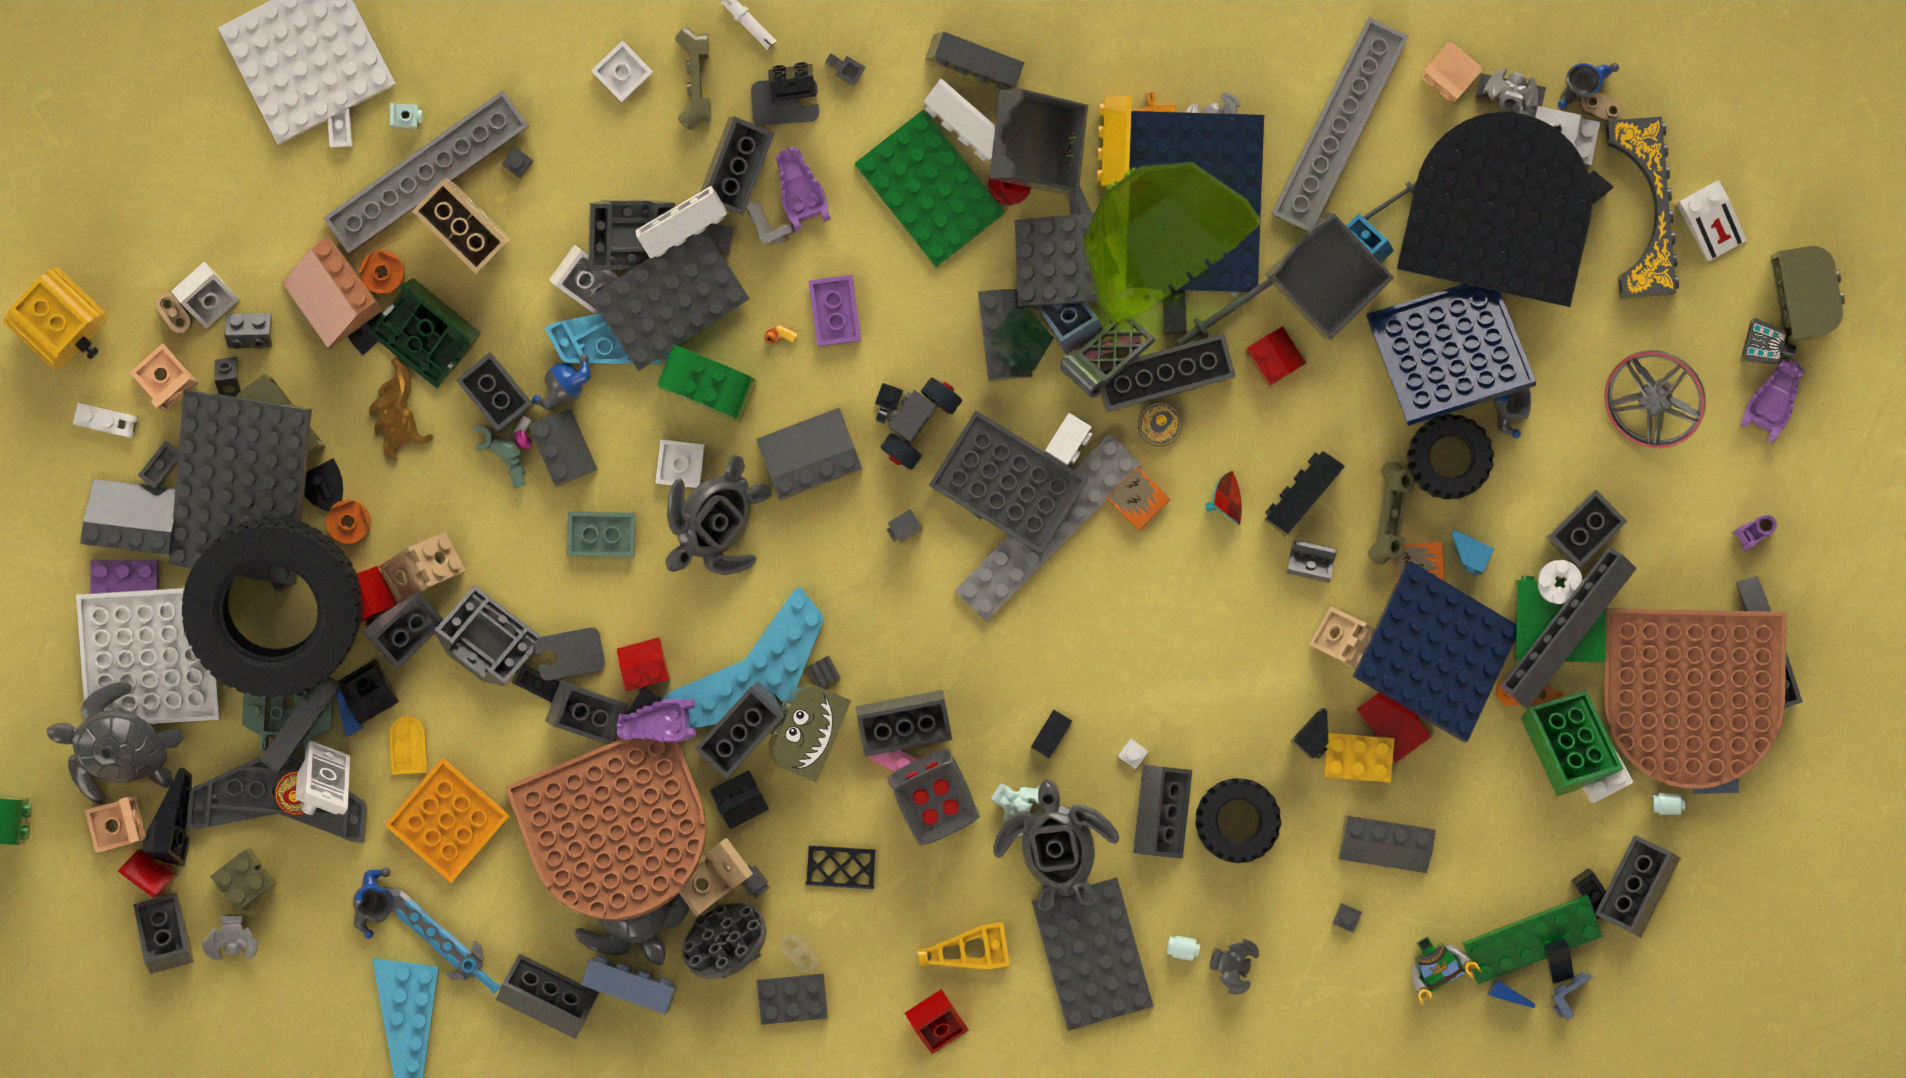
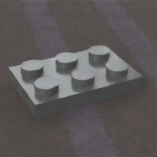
M824 973L757 980L761 1025L828 1018Z

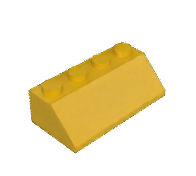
M1132 95L1104 97V103L1099 104V117H1103V125H1099L1098 138L1102 139V147H1098L1097 160L1102 161L1101 169H1097V182L1101 183V188H1128Z

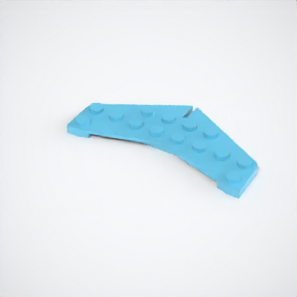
M601 313L555 322L544 328L560 358L566 363H581L579 361L581 355H587L589 364H633ZM671 350L663 355L665 361H667ZM658 358V359H656L655 361H653V362L650 363V364H662V363H661L660 359Z
M799 587L791 593L745 660L675 689L662 699L695 700V708L688 710L689 728L717 724L757 681L769 692L775 693L782 702L787 701L790 693L798 686L823 624L824 618L822 613Z

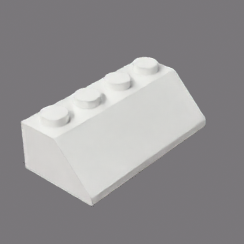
M940 79L924 100V105L926 106L924 110L933 118L935 116L939 117L943 121L941 125L950 133L952 130L959 135L957 139L966 147L972 146L976 150L974 154L980 160L991 162L995 125L943 79Z

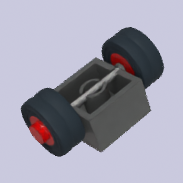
M931 377L921 390L924 396L915 390L912 394L907 392L901 401L903 406L899 412L894 410L888 418L890 423L888 425L889 429L898 436L890 433L880 446L889 455L888 459L897 466L902 464L909 470L916 466L922 455L911 446V443L936 408L940 407L952 415L962 403V399L953 392L955 389L945 381L942 384Z

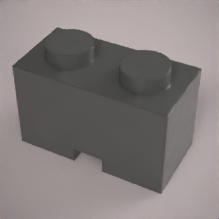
M911 509L888 522L890 528L886 529L893 542L898 540L900 544L923 530Z

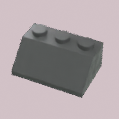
M571 409L528 425L553 483L557 488L598 470Z

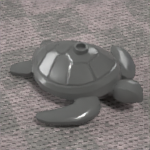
M733 455L728 462L724 476L714 477L705 481L685 501V484L683 480L677 479L672 484L668 496L667 518L672 533L677 536L680 546L673 549L666 557V566L669 571L676 572L686 568L691 563L693 555L703 557L705 567L709 571L721 575L740 573L751 568L756 562V557L752 554L740 556H724L723 554L744 533L749 521L751 504L760 503L772 495L768 485L759 483L749 488L746 479L741 477L745 469L742 457Z
M127 682L109 684L94 691L81 707V714L85 720L77 728H74L70 723H56L46 730L48 737L58 744L73 745L75 755L70 756L68 759V769L71 778L82 794L98 804L105 801V795L91 774L100 779L117 783L132 782L148 776L158 785L168 788L173 782V777L169 769L162 767L167 760L165 748H175L184 739L181 730H167L157 734L151 725L137 715L117 710L104 711V708L110 703L130 693L132 685Z
M1045 779L1040 784L1038 791V801L1042 808L1034 814L1028 811H1021L1006 820L996 836L993 845L994 855L997 858L1002 857L1014 839L1020 833H1023L1022 851L1025 863L1031 874L1043 885L1038 897V909L1048 911L1055 906L1057 894L1070 896L1075 892L1080 903L1091 906L1098 901V898L1087 881L1095 858L1094 839L1090 828L1113 844L1119 841L1118 831L1106 817L1091 807L1075 804L1070 808L1059 804L1060 794L1056 783L1053 780Z
M678 893L670 905L666 903L662 907L636 918L626 920L598 919L610 936L600 935L583 928L576 929L575 936L587 948L603 955L618 956L626 954L629 951V944H642V951L646 958L653 964L662 965L665 961L666 951L663 941L657 935L663 926L670 929L678 926L688 913L689 906Z

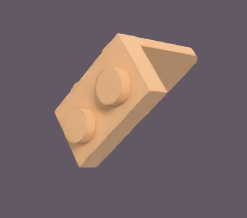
M1449 42L1424 69L1421 75L1427 84L1438 88L1441 91L1440 94L1448 101L1452 100L1455 103L1480 74L1482 68L1454 43Z

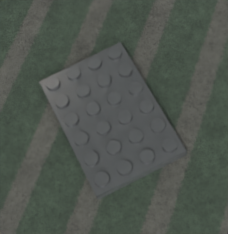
M705 230L700 234H692L687 237L686 241L679 246L673 245L668 248L667 252L662 256H655L645 260L590 296L638 371L669 352L673 345H680L750 299Z
M975 410L929 486L1042 555L1089 479Z
M1117 877L1091 884L1098 898V901L1091 906L1080 903L1076 892L1070 896L1057 894L1055 906L1048 911L1038 909V900L1031 901L1068 1031L1153 1007Z

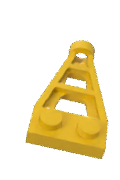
M1003 921L979 925L931 947L917 949L920 967L929 964L977 969H994L1010 966ZM975 938H981L985 948L984 957H968L965 953V944ZM954 944L959 945L961 953L959 959L947 960L943 957V949ZM927 952L931 953V960H928Z

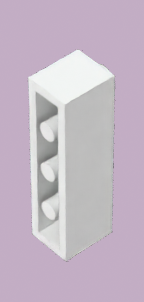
M710 186L635 230L636 236L650 259L655 256L660 257L673 245L679 246L692 234L697 235L703 232L709 224H716L722 221L727 212L717 193Z

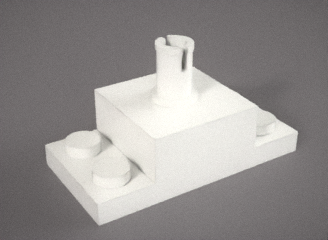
M1521 106L1519 113L1545 121L1563 133L1576 147L1586 166H1591L1600 122L1583 119L1578 114L1537 106L1536 110L1531 108L1524 111L1523 106Z
M309 740L306 745L305 760L297 773L296 800L304 802L301 808L304 813L313 815L316 808H320L336 815L338 813L345 814L348 807L350 755Z

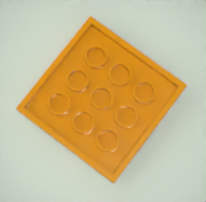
M442 758L385 823V826L450 883H453L510 815L451 763Z

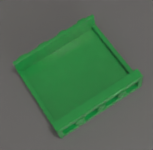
M1521 576V580L1515 581L1517 591L1516 650L1514 652V661H1520L1564 605L1546 601L1539 593L1538 580H1534V576ZM1556 581L1554 585L1555 587L1561 586L1563 589L1565 581ZM1606 609L1564 662H1605Z

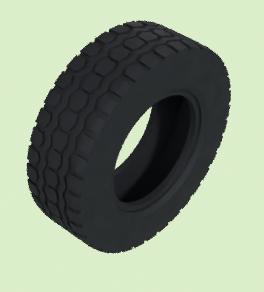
M280 517L259 518L243 522L225 531L201 554L190 571L183 591V604L181 605L184 632L187 633L186 638L189 646H192L191 650L196 658L201 660V665L206 670L211 671L210 674L217 680H222V683L226 686L234 687L236 691L244 694L248 692L250 695L258 697L262 695L265 697H284L313 688L328 678L341 665L359 631L363 599L361 596V586L358 582L359 578L356 570L353 569V564L341 547L336 545L335 541L327 534L325 536L319 529L312 528L309 524L301 521L296 522L293 519H280ZM274 565L284 567L299 575L309 585L317 604V621L313 632L300 643L281 649L262 647L245 638L234 625L228 606L231 585L240 574L254 567Z

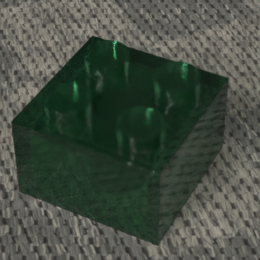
M1027 307L1010 311L990 344L1016 373H1022L1036 369L1054 338Z

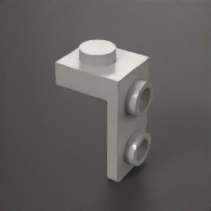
M760 202L747 204L749 217L755 223L758 229L757 235L764 245L775 242L781 244L789 240V235L795 233L792 224L780 226L772 231Z

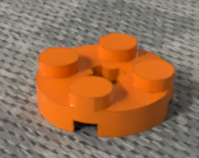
M378 250L368 254L363 259L359 270L361 280L368 290L379 295L391 294L397 290L402 284L405 275L404 265L394 253L387 250ZM383 266L386 267L387 276L378 278L377 269H382Z
M342 500L335 503L328 512L326 528L330 536L338 542L354 544L363 540L370 532V514L366 507L359 502ZM346 516H349L350 519L354 518L351 528H348L347 525L343 526L342 522L345 521Z

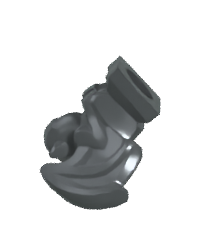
M1243 939L1241 943L1229 945L1230 951L1222 952L1220 949L1214 948L1209 969L1222 972L1223 976L1220 977V980L1230 989L1228 991L1230 994H1243L1251 985L1249 980L1242 981L1239 976L1247 977L1250 971L1251 959H1244L1246 956L1259 957L1257 945L1247 939Z

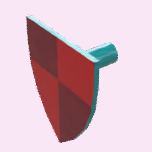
M1230 471L1218 480L1213 494V501L1206 503L1205 509L1208 512L1218 509L1237 525H1240L1242 515L1241 494L1234 472Z

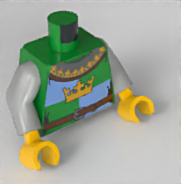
M1428 936L1417 942L1422 954L1415 958V963L1412 966V983L1417 994H1419L1421 1005H1424L1422 1000L1424 997H1429L1432 1002L1431 992L1467 972L1471 978H1474L1471 974L1472 969L1476 968L1481 972L1477 963L1472 962L1464 951L1451 944L1444 945L1440 943L1434 947Z

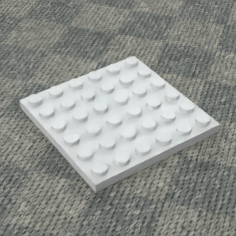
M271 0L218 27L278 145L327 121V118L343 112L346 108L349 107L350 109L396 85L353 0Z
M185 588L76 595L84 701L94 691L106 685L127 682L132 685L130 693L110 703L104 708V711L117 710L139 716L148 724L220 719L218 680L210 674L211 671L206 670L201 665V660L196 658L191 650L192 646H189L187 641V633L184 632L181 605L183 604L182 597Z

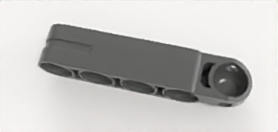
M332 677L326 678L320 684L311 688L261 757L260 761L277 774L281 773L336 696L338 684Z

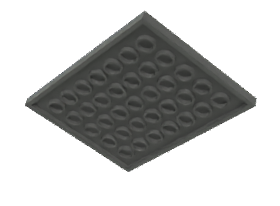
M189 389L184 390L173 509L174 528L169 565L193 568L201 554L218 536L230 528L249 520L280 517V519L288 518L296 522H302L312 409ZM274 565L254 567L239 575L241 577L289 585L296 584L297 579L295 572Z

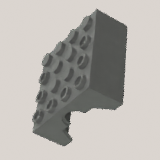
M1025 89L999 90L989 178L1053 193L1079 192L1088 105Z
M1327 213L1264 274L1323 338L1330 340L1394 279L1389 271L1334 213Z

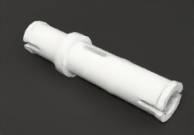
M723 0L721 2L734 16V19L737 22L739 21L766 50H769L777 42L748 12L749 9L746 6L743 7L737 0Z

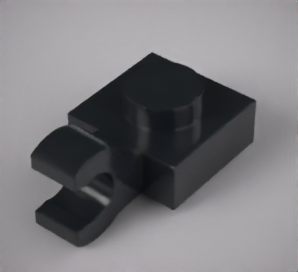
M882 383L875 405L881 406L876 417L877 422L884 424L889 410H897L903 390Z

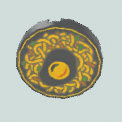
M1155 402L1148 405L1141 412L1138 419V430L1141 437L1147 443L1154 446L1171 444L1179 436L1182 429V419L1179 412L1172 405L1165 402Z

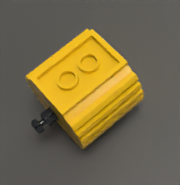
M57 267L48 270L44 275L40 276L9 308V312L4 317V324L46 364L55 370L63 367L79 350L82 353L87 351L89 359H93L98 354L99 350L96 347L92 349L90 347L92 343L89 340L106 322L108 315Z

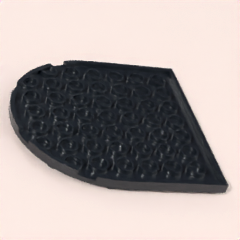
M1515 112L1487 113L1458 124L1437 141L1428 153L1419 171L1397 269L1571 307L1593 210V192L1590 175L1580 153L1573 143L1555 127L1526 114Z

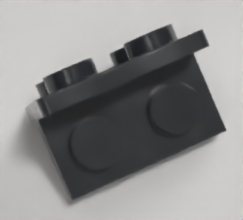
M798 62L791 67L777 65L768 70L772 102L816 96L812 64Z
M746 771L710 790L717 804L716 807L724 817L729 829L769 809L750 771Z

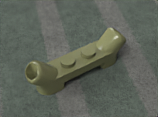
M684 27L675 36V42L690 54V61H686L687 74H691V83H687V94L692 96V102L678 116V120L688 130H693L699 122L711 121L710 98H702L700 58L709 57L708 34H696L689 27Z
M1387 462L1381 469V474L1386 482L1377 540L1368 550L1370 560L1376 564H1385L1390 558L1400 557L1405 546L1406 538L1400 537L1406 495L1413 494L1415 478L1411 471L1403 470L1398 462Z

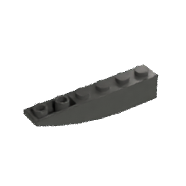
M1758 576L1736 582L1745 611L1772 612ZM1787 652L1785 708L1803 702Z

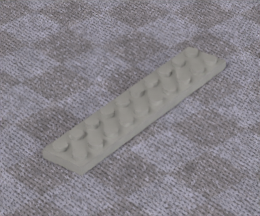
M1371 17L1368 18L1271 215L1305 232H1308L1316 224L1408 39L1407 35Z
M502 90L323 217V219L348 254H351L412 211L443 179L448 178L454 181L526 130L529 125L504 90Z
M1109 434L1074 469L1089 480L1042 555L1009 535L966 578L955 592L987 622L1141 463Z

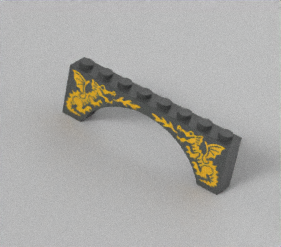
M1662 116L1609 120L1605 124L1607 146L1622 152L1638 166L1649 184L1655 208L1653 232L1646 250L1628 271L1618 276L1620 299L1673 295L1676 293V289H1679V278L1675 276L1674 267H1677V255L1673 254L1672 245H1675L1676 239L1675 232H1671V223L1674 222L1673 210H1669L1672 191L1671 188L1667 187V179H1670V169L1665 163V157H1668V146L1664 144L1663 135H1666V123L1662 122Z

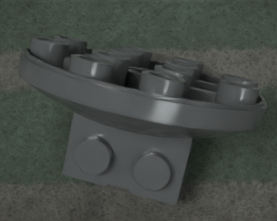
M731 903L717 905L715 909L699 916L688 932L683 944V959L692 973L705 979H725L737 973L761 957L760 951L767 934L765 920L757 909L747 904Z

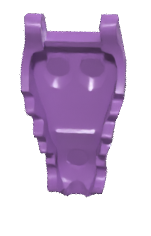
M788 148L779 152L776 160L780 170L782 204L795 232L802 230L801 221L822 214L824 222L831 220L824 190L805 164L798 148Z
M1784 359L1779 363L1775 372L1749 400L1740 426L1747 428L1751 422L1770 432L1767 440L1772 443L1775 442V439L1792 415L1793 403L1798 389L1797 385L1804 373L1799 364L1788 359Z
M667 699L654 702L652 706H643V708L637 709L636 713L620 714L617 721V735L620 739L625 740L644 739L669 743L689 740L696 736V729L689 728L688 710L695 708V700Z

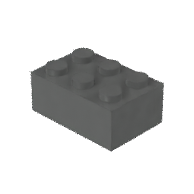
M491 352L456 379L499 433H502L535 406Z
M1594 490L1545 538L1570 563L1580 568L1627 520L1597 490Z

